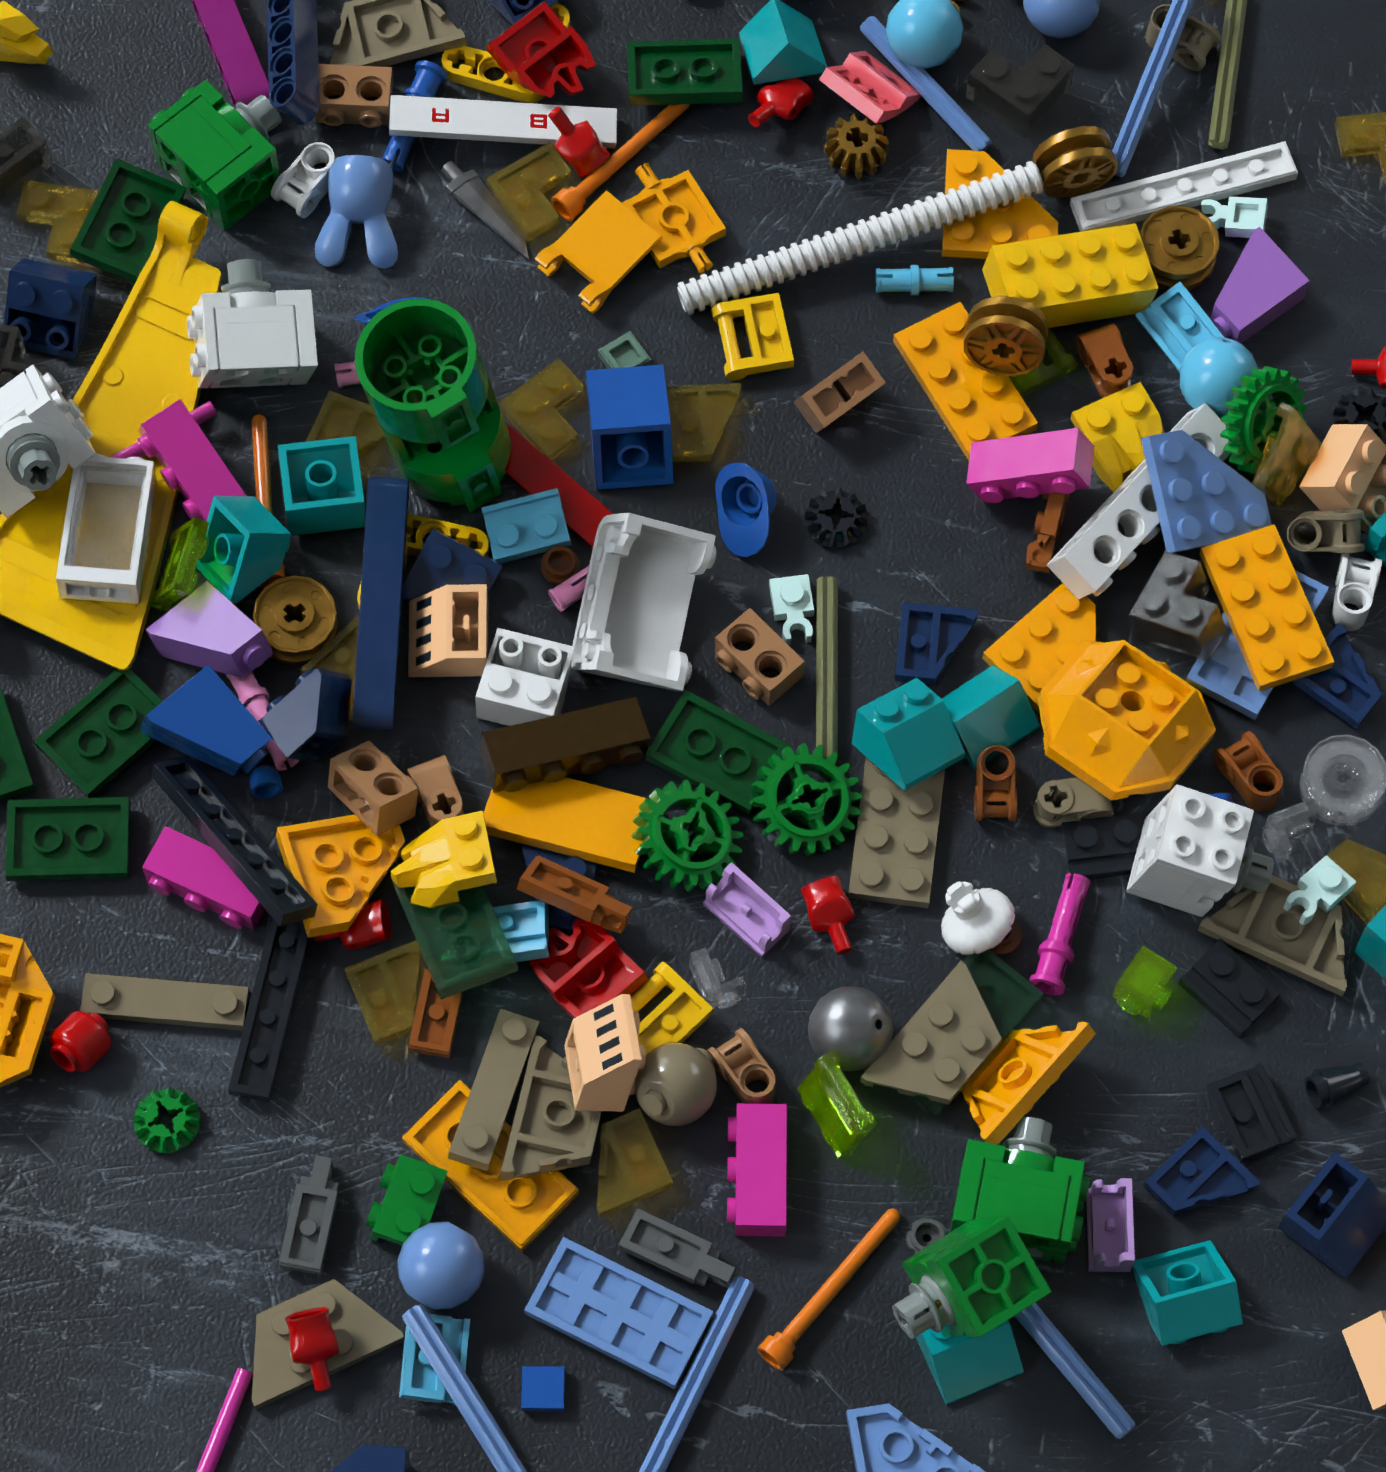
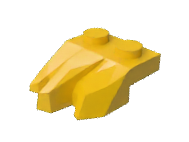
M4 0L0 2V61L24 64H45L48 62V57L54 54L47 42L35 34L39 31V28L25 14Z
M1141 382L1073 411L1070 418L1075 428H1079L1094 445L1092 466L1098 477L1113 492L1123 483V479L1128 477L1145 459L1141 438L1165 433L1160 414Z
M483 811L442 819L400 850V856L404 862L390 871L391 880L398 888L416 886L410 903L428 908L459 902L458 891L497 883Z

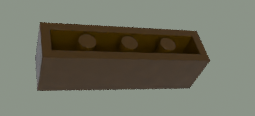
M632 697L482 732L480 754L493 793L502 790L515 792L525 788L528 784L540 781L553 783L563 779L566 775L578 772L591 774L600 771L604 766L616 763L623 765L636 763L645 757L651 738L637 698Z

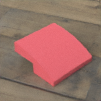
M866 51L849 53L843 65L826 67L819 79L876 124L899 115L921 97L915 88Z

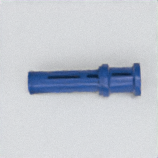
M418 61L414 69L416 76L411 87L405 89L403 96L435 97L439 85L447 79V72L433 62ZM392 135L381 159L391 163L394 156L396 157L391 167L393 172L403 171L415 137Z

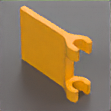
M606 190L556 242L541 250L535 257V261L539 263L538 269L547 277H551L564 260L591 282L578 296L583 300L581 305L594 314L603 305L610 292L659 243L662 236Z

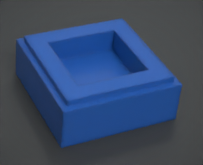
M522 1366L521 1411L564 1412L565 1366Z

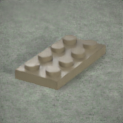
M866 757L861 791L862 798L860 799L859 806L861 814L858 816L848 898L920 908L929 907L945 769L904 791Z

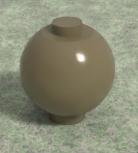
M668 1043L651 1050L646 1055L644 1068L638 1069L635 1078V1096L642 1110L651 1119L668 1126H683L701 1118L711 1107L717 1091L715 1062L712 1056L702 1048H695L683 1043Z

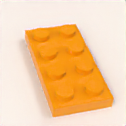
M958 302L895 333L893 342L969 461L972 442L1028 435L1037 430L1038 422L1008 376L989 373L970 362L964 352V336L967 331L968 313L962 303Z
M1275 524L1201 547L1200 557L1258 692L1333 667L1334 659Z

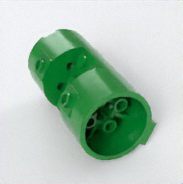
M408 299L384 308L367 323L356 345L355 367L360 383L401 477L409 478V488L426 501L430 499L450 503V506L465 504L469 512H472L503 493L500 481L506 473L505 468L509 460L510 451H512L510 434L472 329L458 311L447 304L432 299Z

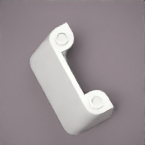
M633 513L606 515L601 520L595 536L572 644L575 647L571 668L623 681L672 691H683L684 685L688 683L692 672V665L688 662L687 654L679 651L695 575L703 574L715 562L716 547L714 542L716 535Z

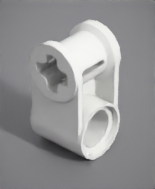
M315 142L305 147L291 166L275 181L271 190V197L276 201L283 200L296 209V214L299 217H308L328 192L329 168L336 160L333 149L323 142ZM319 163L327 164V166H325L322 169L312 168L313 166Z
M1342 553L1335 581L1336 591L1331 611V618L1335 625L1338 622L1341 623L1346 631H1355L1364 625L1378 584L1382 559L1376 558L1374 561L1350 557L1349 553ZM1344 604H1354L1359 610L1348 609Z

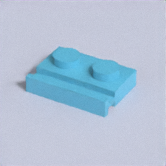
M1181 281L1151 302L1147 309L1135 314L1137 320L1179 374L1186 354L1198 343L1215 337L1225 338Z
M557 488L482 507L493 560L499 563L547 552L557 546L567 547L572 545Z
M537 900L466 911L465 945L467 947V955H465V961L469 969L549 957V908L546 902Z
M429 1314L460 1365L466 1371L470 1319L464 1318L462 1320L454 1319L451 1316ZM406 1326L399 1398L433 1403L444 1402L456 1405Z

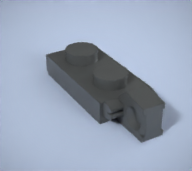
M316 1155L311 1177L301 1176L300 1183L296 1184L279 1259L280 1268L317 1275L322 1273L339 1197V1183L331 1181L334 1167L332 1158Z
M641 1209L636 1210L618 1245L620 1250L692 1284L696 1283L705 1287L709 1280L729 1288L736 1274L735 1267L718 1260L721 1251L715 1249L711 1242Z

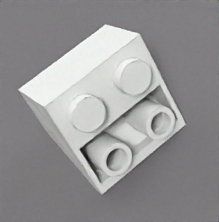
M497 628L475 696L476 718L512 726L561 714L575 647Z

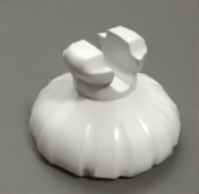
M958 881L947 889L946 903L950 907L946 910L945 916L942 919L941 929L942 937L949 948L962 955L979 954L994 948L1002 942L1012 929L1011 925L1015 919V909L1005 894L992 888L973 890V885L965 881Z

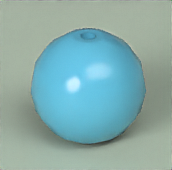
M899 0L888 15L886 36L889 47L899 60L911 67L929 69L944 64L956 52L962 40L963 23L961 15L951 0Z
M1222 337L1211 338L1198 343L1186 354L1180 367V389L1185 401L1192 408H1198L1206 403L1221 418L1227 415L1228 412L1225 401H1232L1234 397L1232 387L1241 388V376L1251 377L1252 369H1258L1253 354L1240 342Z

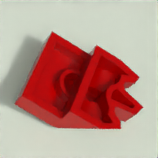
M545 1L491 41L485 48L512 81L549 98H552L555 94L554 85L569 97L580 94L584 89L576 74V69L579 68L587 71L597 66L587 44L572 26L568 29Z
M582 919L574 921V933L570 937L556 928L549 929V957L528 960L549 994L572 1019L621 994H630L631 996L648 981L645 971L619 948L616 940L603 927Z

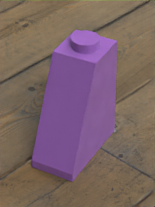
M1258 227L1253 231L1214 304L1210 320L1225 338L1242 344L1305 298L1310 280L1274 241Z
M208 581L146 629L156 650L162 657L202 668L209 665L214 671L240 678L247 676L274 654L262 629Z

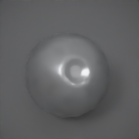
M854 986L839 987L821 997L814 1007L808 1022V1036L813 1050L827 1065L845 1071H859L870 1067L873 1062L886 1052L892 1041L894 1031L892 1016L884 1002L875 993L865 988Z

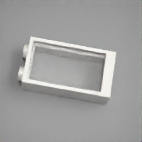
M94 454L73 469L56 575L60 598L139 604L157 482L154 461H147L140 457L122 459Z

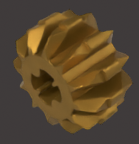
M855 113L850 117V122L839 117L838 121H836V128H829L827 131V142L824 144V153L829 157L831 169L841 167L840 173L843 178L849 172H855V176L859 180L862 177L863 171L873 176L877 171V165L885 163L887 155L885 152L888 150L889 145L887 137L883 136L884 129L882 124L872 126V120L868 117L863 121H858Z

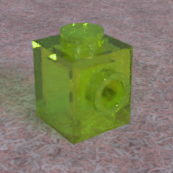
M1142 946L1117 982L1112 997L1117 999V1004L1126 1012L1132 1015H1138L1139 1013L1147 1019L1154 1008L1161 1011L1170 999L1174 990L1169 988L1174 979L1178 967L1147 947Z

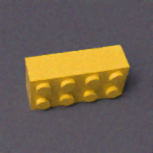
M1136 223L992 245L982 269L991 297H1017L1031 302L1047 318L1048 328L1137 314L1139 311L1142 312L1150 306L1149 304L1153 301L1158 291V285Z

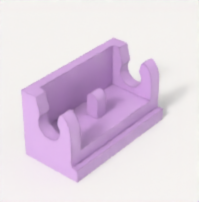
M731 862L723 870V878L716 886L711 883L707 888L706 900L703 901V905L762 958L790 930L791 915Z
M1120 1178L1116 1181L1117 1184L1104 1185L1103 1180L1098 1179L1092 1183L1091 1188H1088L1086 1198L1088 1272L1131 1271L1135 1261L1132 1178Z

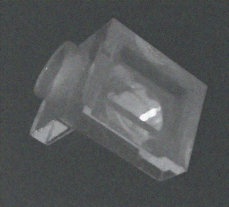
M1313 798L1268 816L1263 828L1264 831H1262V838L1267 850L1270 853L1275 852L1280 863L1288 860L1293 850L1288 835H1290L1291 839H1295L1313 830L1312 826H1314L1320 813Z
M706 947L690 953L689 967L701 997L712 1007L717 1006L718 1009H726L738 1004L746 992L744 977H738L720 984L725 979L718 959L714 958L711 960Z

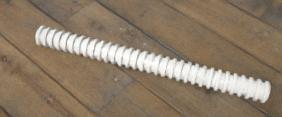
M1032 161L1026 162V167L1017 165L1014 171L1005 169L1002 175L994 173L991 179L985 176L981 178L979 183L973 180L968 187L962 184L959 185V190L955 191L954 188L948 189V194L944 195L943 192H939L936 194V198L927 196L924 202L920 200L914 201L913 206L904 204L901 210L895 207L890 214L884 211L880 213L878 218L872 215L867 222L861 219L858 220V225L854 226L853 223H849L844 230L838 227L835 229V233L826 231L823 237L814 235L812 241L803 239L800 245H797L795 242L791 243V248L789 249L783 246L779 248L777 253L771 250L768 251V256L757 255V260L752 261L751 258L745 260V264L742 265L740 262L734 263V268L730 269L729 266H725L722 272L713 270L711 276L707 277L706 274H702L699 280L690 278L687 284L679 282L677 292L682 307L688 315L694 314V309L698 308L699 311H703L706 305L713 307L717 301L726 302L729 297H732L734 300L738 299L739 294L749 295L752 289H755L756 292L761 291V286L764 285L770 288L775 281L781 284L784 283V278L795 279V274L799 273L801 276L807 274V270L810 269L812 272L818 271V266L822 265L823 268H827L830 262L839 264L840 259L850 260L853 254H856L858 257L862 256L865 250L871 253L876 246L882 249L885 248V243L889 242L891 245H894L899 238L905 241L908 240V235L917 237L922 230L924 233H928L931 227L940 229L943 223L946 225L953 224L954 219L960 222L964 220L966 215L972 218L977 211L983 214L986 213V208L990 207L991 210H995L1000 203L1002 206H1006L1009 204V200L1018 202L1021 196L1025 198L1031 197L1032 192L1041 194L1043 189L1041 174L1037 165Z

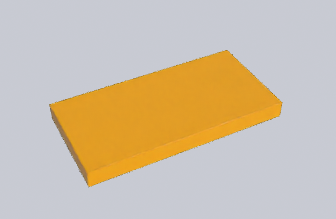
M564 777L553 783L540 781L528 784L525 788L515 792L502 790L493 793V790H491L483 814L488 835L635 873L640 855H637L635 850L643 841H638L631 837L636 829L640 828L633 822V819L639 812H642L639 806L646 798Z
M459 1080L402 1137V1142L425 1163L447 1170L444 1181L522 1252L579 1194V1189L558 1170L511 1180H501V1169L512 1129L506 1122L502 1128L488 1171L448 1159L451 1144L471 1089Z

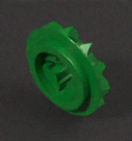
M170 1086L159 1091L152 1090L150 1095L138 1103V1108L133 1116L135 1133L140 1142L152 1151L159 1153L179 1151L188 1146L198 1133L200 1127L198 1107L186 1092L174 1090ZM161 1106L169 1114H178V1116L172 1119L174 1125L172 1126L174 1130L172 1134L163 1124L157 1126L155 1122L160 1120L159 1107Z

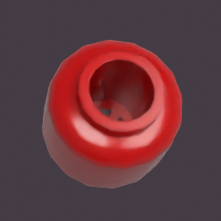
M83 1011L70 1013L53 1030L49 1037L51 1047L49 1052L52 1059L67 1072L89 1071L108 1052L111 1046L110 1035L107 1032L109 1030L107 1022L100 1015L93 1012L90 1014Z

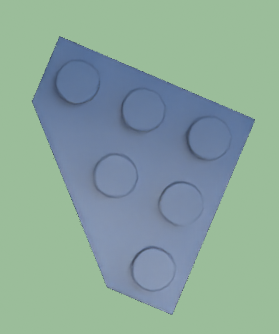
M1183 430L1141 438L1167 554L1205 547L1272 525L1265 494Z
M889 1403L846 1411L856 1472H986L976 1464H971L952 1450V1447L925 1428L921 1429L904 1417L902 1412Z

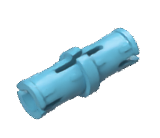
M910 265V269L876 268V293L910 292V295L913 296L919 295V292L922 291L953 292V267L919 268L918 265Z

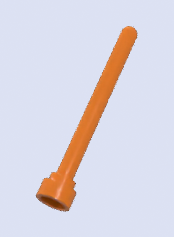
M690 104L668 105L576 187L571 186L568 189H561L551 198L555 211L566 221H573L583 212V206L586 204L585 199L688 109Z
M257 414L251 420L256 498L273 515L267 420L265 416ZM282 564L279 571L258 587L265 588L277 579L284 578V565Z
M888 1209L782 1333L776 1332L774 1336L768 1335L759 1345L757 1351L766 1362L779 1371H783L794 1358L792 1353L796 1349L794 1344L900 1222L901 1214L897 1209Z

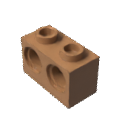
M319 64L320 105L315 116L316 122L325 123L330 126L342 124H361L369 128H375L380 125L389 126L390 97L394 95L392 67ZM333 95L341 96L338 99H329ZM369 97H378V98H379V99H377V100H375V101H367V100H366V99L369 98Z
M863 351L796 399L794 404L815 433H817L886 382Z
M751 608L746 610L715 637V659L719 665L728 673L734 671L743 680L742 685L747 693L756 700L761 698L768 706L773 704L804 677L805 661ZM745 641L753 647L746 651H740L733 645L737 642ZM767 668H773L780 674L774 678H767L760 672Z
M368 740L330 759L328 788L376 836L415 817L418 787L412 778L404 775L392 763L389 756L381 752L372 742Z

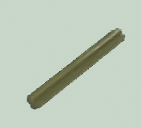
M1247 0L1226 1L1208 145L1213 149H1226L1230 140Z
M833 576L819 577L816 584V747L822 745V756L825 759L834 752L838 753V580Z

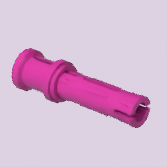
M1071 873L1066 874L1047 940L1043 941L1039 946L1038 955L1040 960L1036 974L1030 976L1028 984L1035 991L1042 994L1060 996L1064 993L1065 984L1063 979L1066 968L1074 959V951L1071 948L1072 941L1080 919L1085 896L1091 883L1083 875L1075 873L1074 875Z

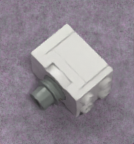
M241 259L229 262L227 264L229 283L221 287L222 292L202 293L196 306H192V316H187L188 339H194L195 353L190 354V372L192 377H198V389L208 388L209 386L210 388L277 386L287 385L288 383L289 385L306 384L318 366L311 289L268 292L271 289V283L263 281L261 261Z
M34 364L26 369V373L23 371L0 388V511L6 518L34 499L33 491H44L50 488L65 473L68 464L75 469L96 453L89 440L94 435L84 422L85 416L72 399L65 400L61 394V387L49 372L42 375Z
M1176 784L1144 819L1126 892L1203 917L1213 907L1214 901H1219L1231 889L1234 893H1238L1242 887L1263 893L1272 876L1274 859L1254 852V844L1252 842L1246 844L1254 810Z

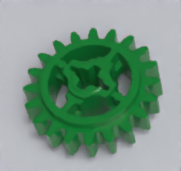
M1264 366L1263 370L1253 368L1251 377L1241 376V388L1232 387L1234 397L1232 401H1225L1228 412L1227 415L1221 417V421L1226 423V430L1220 434V437L1228 439V443L1224 446L1223 451L1232 454L1229 462L1238 465V470L1265 476L1266 472L1276 473L1277 464L1287 465L1286 455L1288 453L1293 455L1297 453L1294 445L1297 441H1302L1304 438L1300 431L1301 427L1307 425L1308 422L1303 419V412L1307 410L1308 405L1301 403L1300 400L1306 392L1297 388L1300 380L1290 377L1291 372L1269 366Z
M806 743L798 746L796 755L789 746L785 747L782 750V759L775 754L767 759L771 768L762 766L758 769L757 773L764 781H755L751 785L752 790L761 794V796L755 797L750 801L751 806L762 808V811L753 818L754 822L767 821L768 826L762 832L763 837L775 832L777 838L775 839L774 846L777 848L787 840L790 843L789 853L792 855L798 851L801 845L804 847L806 856H811L815 852L816 844L822 853L831 849L830 840L839 845L845 840L841 831L850 833L855 829L854 824L848 818H857L861 814L858 808L851 805V803H855L862 798V794L850 791V788L859 781L858 777L845 778L844 774L848 771L850 764L846 763L840 767L835 766L837 752L832 753L826 759L823 758L822 745H818L811 755L808 752ZM803 770L815 772L827 782L815 781L808 774H804ZM787 774L790 781L787 797L777 802L778 784L783 775ZM801 795L804 797L819 795L811 804L808 802L793 804ZM835 798L833 817L829 824L825 826L822 818L824 816L823 809L828 799ZM785 817L798 819L803 825H808L809 830L794 826Z
M684 780L678 789L671 781L663 788V791L656 788L649 795L650 799L646 798L640 804L639 809L642 812H639L633 819V822L640 828H637L631 837L635 840L643 841L635 850V853L637 855L647 854L649 856V859L643 865L644 869H649L653 866L658 868L655 880L659 881L665 875L670 876L669 882L672 889L683 881L687 892H690L697 883L702 890H706L712 881L717 884L723 878V870L731 862L736 866L733 859L742 853V849L734 844L743 837V833L733 831L731 828L740 819L739 817L726 816V812L730 809L731 804L729 802L719 806L716 803L719 798L718 791L707 797L705 796V784L703 783L692 791L688 780ZM670 810H685L683 816L673 817L671 820L663 817V814ZM703 852L712 855L707 861L690 862V857L695 854L701 855Z

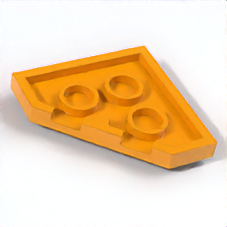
M947 149L945 194H948L947 192L950 188H954L955 191L959 190V185L962 184L968 187L973 180L979 183L982 177L987 176L991 179L994 173L1002 175L1004 169L985 151ZM1021 196L1020 201L1013 202V200H1009V204L1006 206H1002L1000 203L995 210H991L989 207L986 208V213L980 214L977 211L972 218L966 215L963 221L959 222L957 219H954L951 225L943 223L942 257L987 259L992 245L1058 235V222L1032 196L1029 198Z
M1062 583L984 651L982 659L990 667L993 665L1020 680L1031 706L1040 714L1038 697L1042 688L1084 640L1096 641V605L1087 596L1077 599Z
M355 814L277 827L276 839L285 867L318 904L315 917L303 920L308 938L348 931L400 855L399 851L404 848L405 839L400 824L377 836Z

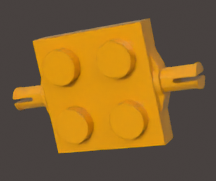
M644 163L643 168L640 165L635 170V173L645 188L638 195L622 202V204L662 236L659 243L649 252L660 269L680 258L689 256L699 273H705V269L706 271L710 270L713 263L709 260L703 248L726 236V227L690 171L686 170L672 178L658 180L649 163Z

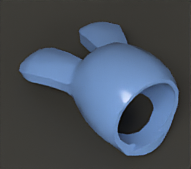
M345 155L337 157L329 168L328 193L331 207L330 215L324 223L315 243V257L320 264L332 267L339 265L343 261L353 223L364 224L367 255L374 266L386 269L393 266L397 261V244L386 218L392 197L394 175L389 163L385 160L365 155Z

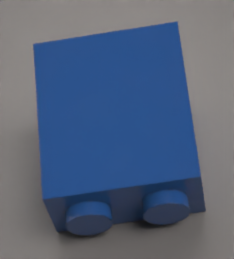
M663 364L586 370L596 490L674 484L671 421Z
M209 665L205 666L148 713L140 728L145 735L232 776L236 775L240 770L248 774L265 760L264 757L269 754L265 748L272 739Z

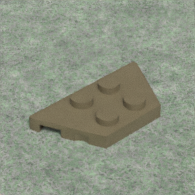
M352 0L344 3L340 17L341 26L336 31L334 37V52L330 64L387 67L468 45L464 32L460 28L458 29L447 18L446 13L431 0Z
M1272 875L1263 893L1247 889L1227 901L1226 905L1211 917L1207 916L1202 920L1198 929L1199 932L1216 940L1221 939L1229 946L1343 996L1347 988V979H1345L1343 958L1345 950L1341 932L1343 922L1342 907L1336 904L1328 913L1317 906L1313 919L1309 923L1302 925L1299 921L1302 914L1306 911L1303 906L1294 905L1288 911L1283 908L1289 894L1300 889L1296 885Z
M960 961L895 1036L886 1052L861 1076V1083L873 1087V1084L897 1089V1093L913 1097L923 1095L931 1101L948 1105L997 1049L1002 1040L964 962Z
M535 1035L501 1169V1180H511L590 1164L602 1111L575 1110L566 1057L563 1059L546 1046L547 1041L541 1036Z
M335 1279L258 1313L256 1317L252 1402L255 1409L264 1407L313 1384L310 1365L293 1363L290 1335L285 1321L288 1315L317 1307H327L329 1309L331 1326L336 1334L339 1353L326 1360L329 1376L404 1342L405 1338L402 1331Z

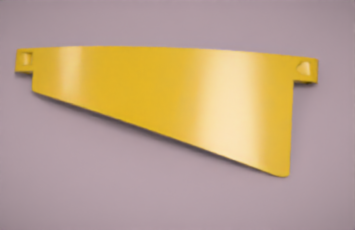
M170 201L163 209L158 222L157 239L153 251L104 345L73 398V401L85 416L84 422L94 435L89 440L96 452L95 454L111 457L138 441L137 438L141 436L138 431L140 425L179 399H181L189 412L198 406L201 389H198V377H192L190 372V354L195 353L194 339H188L187 316H192V306H196L202 293H219L221 271L194 258L205 235L208 217L175 201ZM147 454L141 458L147 461H154L157 482L139 604L59 597L56 575L73 468L69 464L65 473L50 488L44 491H33L35 498L8 518L3 513L0 515V615L120 671H126L130 668L138 652L179 493L178 488L172 491L162 478L160 470L163 469V466L156 456L149 458ZM87 484L75 566L130 570L142 488Z

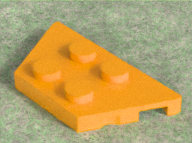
M1078 1022L1075 1030L1064 1032L1057 1025L1045 1026L1037 1030H1031L1030 1028L1013 1030L980 1067L961 1092L965 1101L970 1106L969 1110L972 1117L981 1130L980 1135L986 1143L999 1145L1022 1117L1033 1108L1045 1091L1059 1079L1061 1073L1096 1035L1089 1023Z

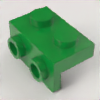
M400 1154L395 1165L387 1163L379 1187L386 1189L381 1204L373 1202L365 1224L372 1228L369 1239L377 1242L378 1238L402 1246L415 1230L429 1224L448 1171Z

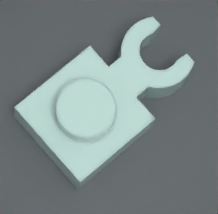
M1229 197L1228 206L1221 205L1212 199L1201 202L1202 213L1213 214V216L1208 218L1211 219L1215 228L1225 227V237L1250 238L1253 231L1258 227L1265 231L1268 210L1267 198Z
M809 575L769 579L775 621L786 620L783 625V640L788 645H791V632L798 629L804 632L806 643L811 642L813 628L809 620L804 618L814 616Z
M1326 855L1299 879L1296 887L1300 890L1289 894L1283 908L1288 911L1294 905L1303 906L1306 911L1302 914L1299 923L1305 925L1313 919L1317 906L1328 913L1354 889L1357 881Z

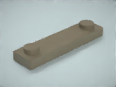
M86 973L80 1011L88 1014L92 1012L97 1013L103 1019L243 1031L248 1011L250 990L249 987Z
M500 1009L451 1144L448 1159L488 1171L534 1041L539 1021Z

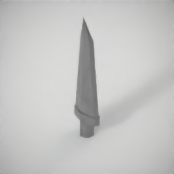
M452 161L447 162L441 169V172L451 181L445 186V190L513 248L529 259L525 236L481 181L480 176L473 169L463 173Z

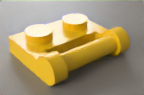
M779 293L721 302L711 308L713 320L719 326L726 358V364L724 365L726 379L732 381L740 380L751 374L794 367V357ZM741 316L744 318L752 357L742 359L733 323L735 317Z
M661 962L653 970L654 975L631 996L633 1011L638 1012L665 986L673 991L640 1022L637 1036L639 1044H644L646 1055L654 1048L664 1044L683 1043L713 1014L714 1010L709 1003L665 962Z

